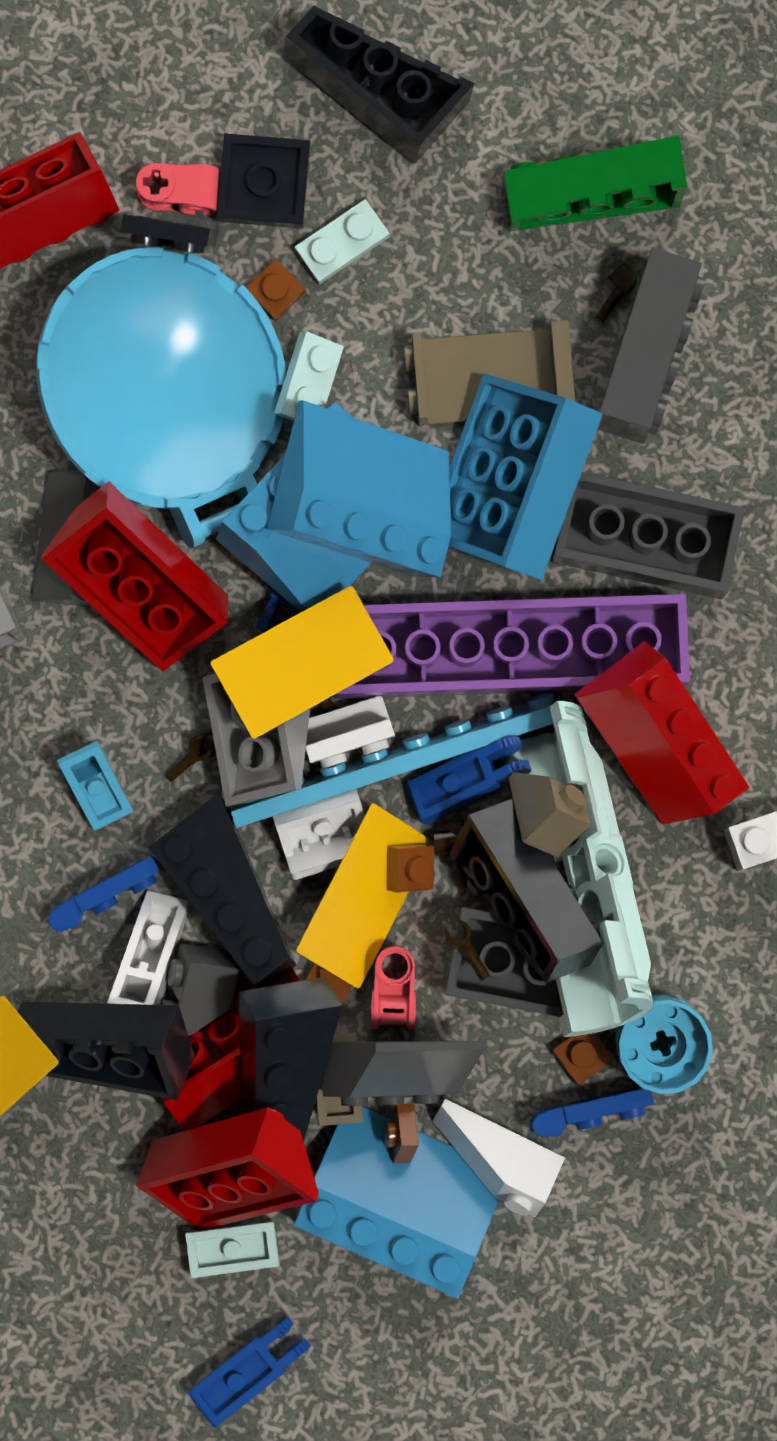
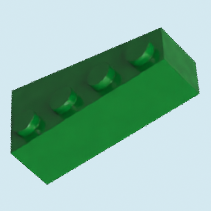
M680 135L580 156H564L541 164L521 162L510 167L511 170L504 171L503 188L510 232L680 208L687 189Z

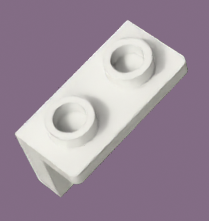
M377 696L309 718L306 751L310 763L320 762L322 769L346 762L345 753L362 748L364 755H368L389 748L387 739L395 737L383 698Z
M357 789L273 816L292 879L297 880L315 875L340 865L365 817Z

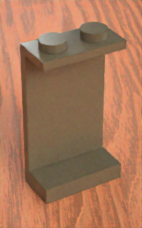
M568 320L551 321L550 328L543 330L421 339V332L412 333V346H404L406 372L415 373L416 388L408 389L409 414H418L419 426L466 422L483 373L575 401Z

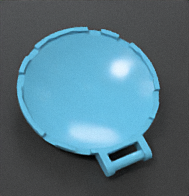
M160 247L126 250L110 255L81 272L58 296L47 316L39 340L36 370L38 393L48 426L70 461L98 486L102 487L108 481L111 482L132 503L152 508L169 509L183 541L192 549L203 544L206 537L219 532L222 521L238 504L201 521L196 516L195 508L233 491H236L241 502L257 485L253 474L260 467L259 464L266 456L269 448L275 444L283 422V417L274 414L286 377L285 361L276 332L261 305L244 285L238 286L231 278L219 271L221 267L191 253L185 255L166 251Z

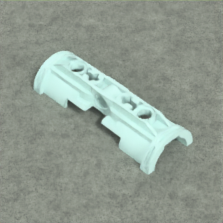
M557 701L550 706L555 731L520 740L522 749L500 760L501 765H509L516 760H528L532 769L529 774L548 776L566 785H574L584 793L591 825L558 857L553 856L555 863L563 860L568 884L575 890L578 903L588 919L593 921L598 927L601 940L604 943L590 966L556 979L564 1013L563 1016L559 1017L563 1037L597 1033L630 1023L650 1012L654 1007L648 984L651 961L633 891V881L623 839L619 833L602 759L589 741L582 708L572 702Z

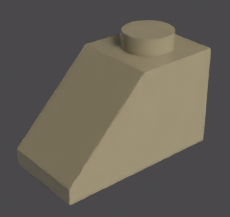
M517 772L508 777L522 842L558 857L591 825L584 793L574 785H566L548 776Z

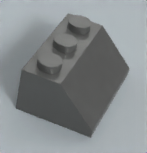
M80 470L48 472L32 601L93 608L41 560L42 553L74 509L101 488Z
M484 1041L332 1042L323 1073V1097H341V1106H367L368 1097H377L378 1105L404 1104V1096L413 1095V1103L416 1104L440 1103V1095L458 1094L484 1051Z

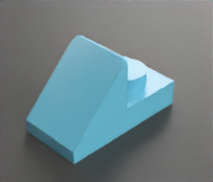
M97 741L57 760L94 831L134 812L105 751Z

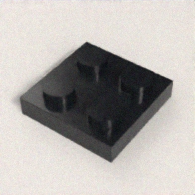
M224 133L217 221L303 229L311 147L310 140Z
M123 214L121 232L132 233L131 242L162 246L163 239L175 241L174 250L204 254L205 246H216L219 230L130 214Z

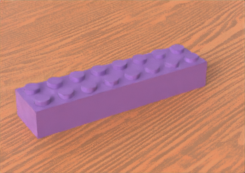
M686 594L364 605L394 661L338 692L336 698L356 699L374 698L377 696L385 698L579 691L644 641L667 659L684 687H686L690 682Z

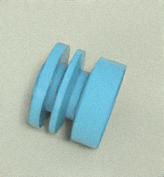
M667 994L651 995L654 1007L650 1012L637 1020L622 1025L621 1029L617 1028L615 1034L617 1055L628 1076L643 1089L659 1094L678 1093L696 1084L708 1070L713 1053L711 1032L697 1010L683 999ZM662 1030L667 1037L674 1036V1040L668 1043L669 1050L661 1053L658 1047L650 1046V1043L656 1040V1032Z

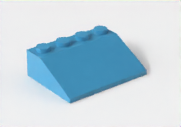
M483 373L449 467L451 538L449 546L542 580L603 413L570 399Z
M301 400L298 403L267 529L411 576L441 578L451 538L449 451Z
M336 402L328 408L354 418ZM284 455L222 521L216 540L295 608L303 612L351 586L371 563L267 529L285 459Z
M362 1106L363 1122L337 1125L315 1176L319 1192L317 1201L302 1205L294 1226L458 1299L499 1200L491 1194L453 1146L417 1131L419 1146L411 1163H393L392 1147H386L384 1143V1124L390 1118Z

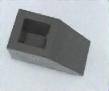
M180 944L177 958L172 959L168 966L167 982L169 989L166 1000L162 999L160 1005H179L188 1036H190L230 1009L240 967L227 950Z

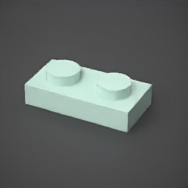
M364 199L296 245L295 251L320 285L388 239L390 233L367 200Z
M308 331L299 332L274 414L294 421L298 403L301 400L325 408L344 346Z
M274 1221L185 1233L191 1278L280 1266Z

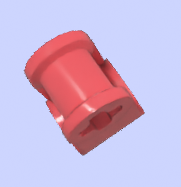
M153 163L146 165L139 171L136 178L138 199L147 209L182 212L189 215H195V211H204V215L217 213L219 169L217 167L207 164L174 165ZM153 180H161L162 188H160L158 195L151 194L150 187L153 184Z
M389 946L383 949L377 956L374 990H372L371 1029H378L380 1025L407 1026L408 1030L415 1031V965L412 955L404 947ZM389 954H400L405 957L408 963L406 973L400 978L388 977L382 969V962ZM384 1008L404 1009V1011H403V1012L383 1011V1009H384Z

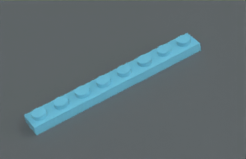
M552 692L542 693L527 700L528 706L513 711L511 706L500 707L487 712L486 720L470 724L468 719L457 721L444 727L446 733L429 738L428 733L418 734L403 740L404 747L387 752V749H383L368 755L363 753L361 761L345 765V762L324 769L321 767L319 769L321 774L307 779L302 777L300 790L230 806L235 826L238 828L490 745L511 735L517 736L551 725L553 720L550 706L557 701L566 700L561 695L554 697Z

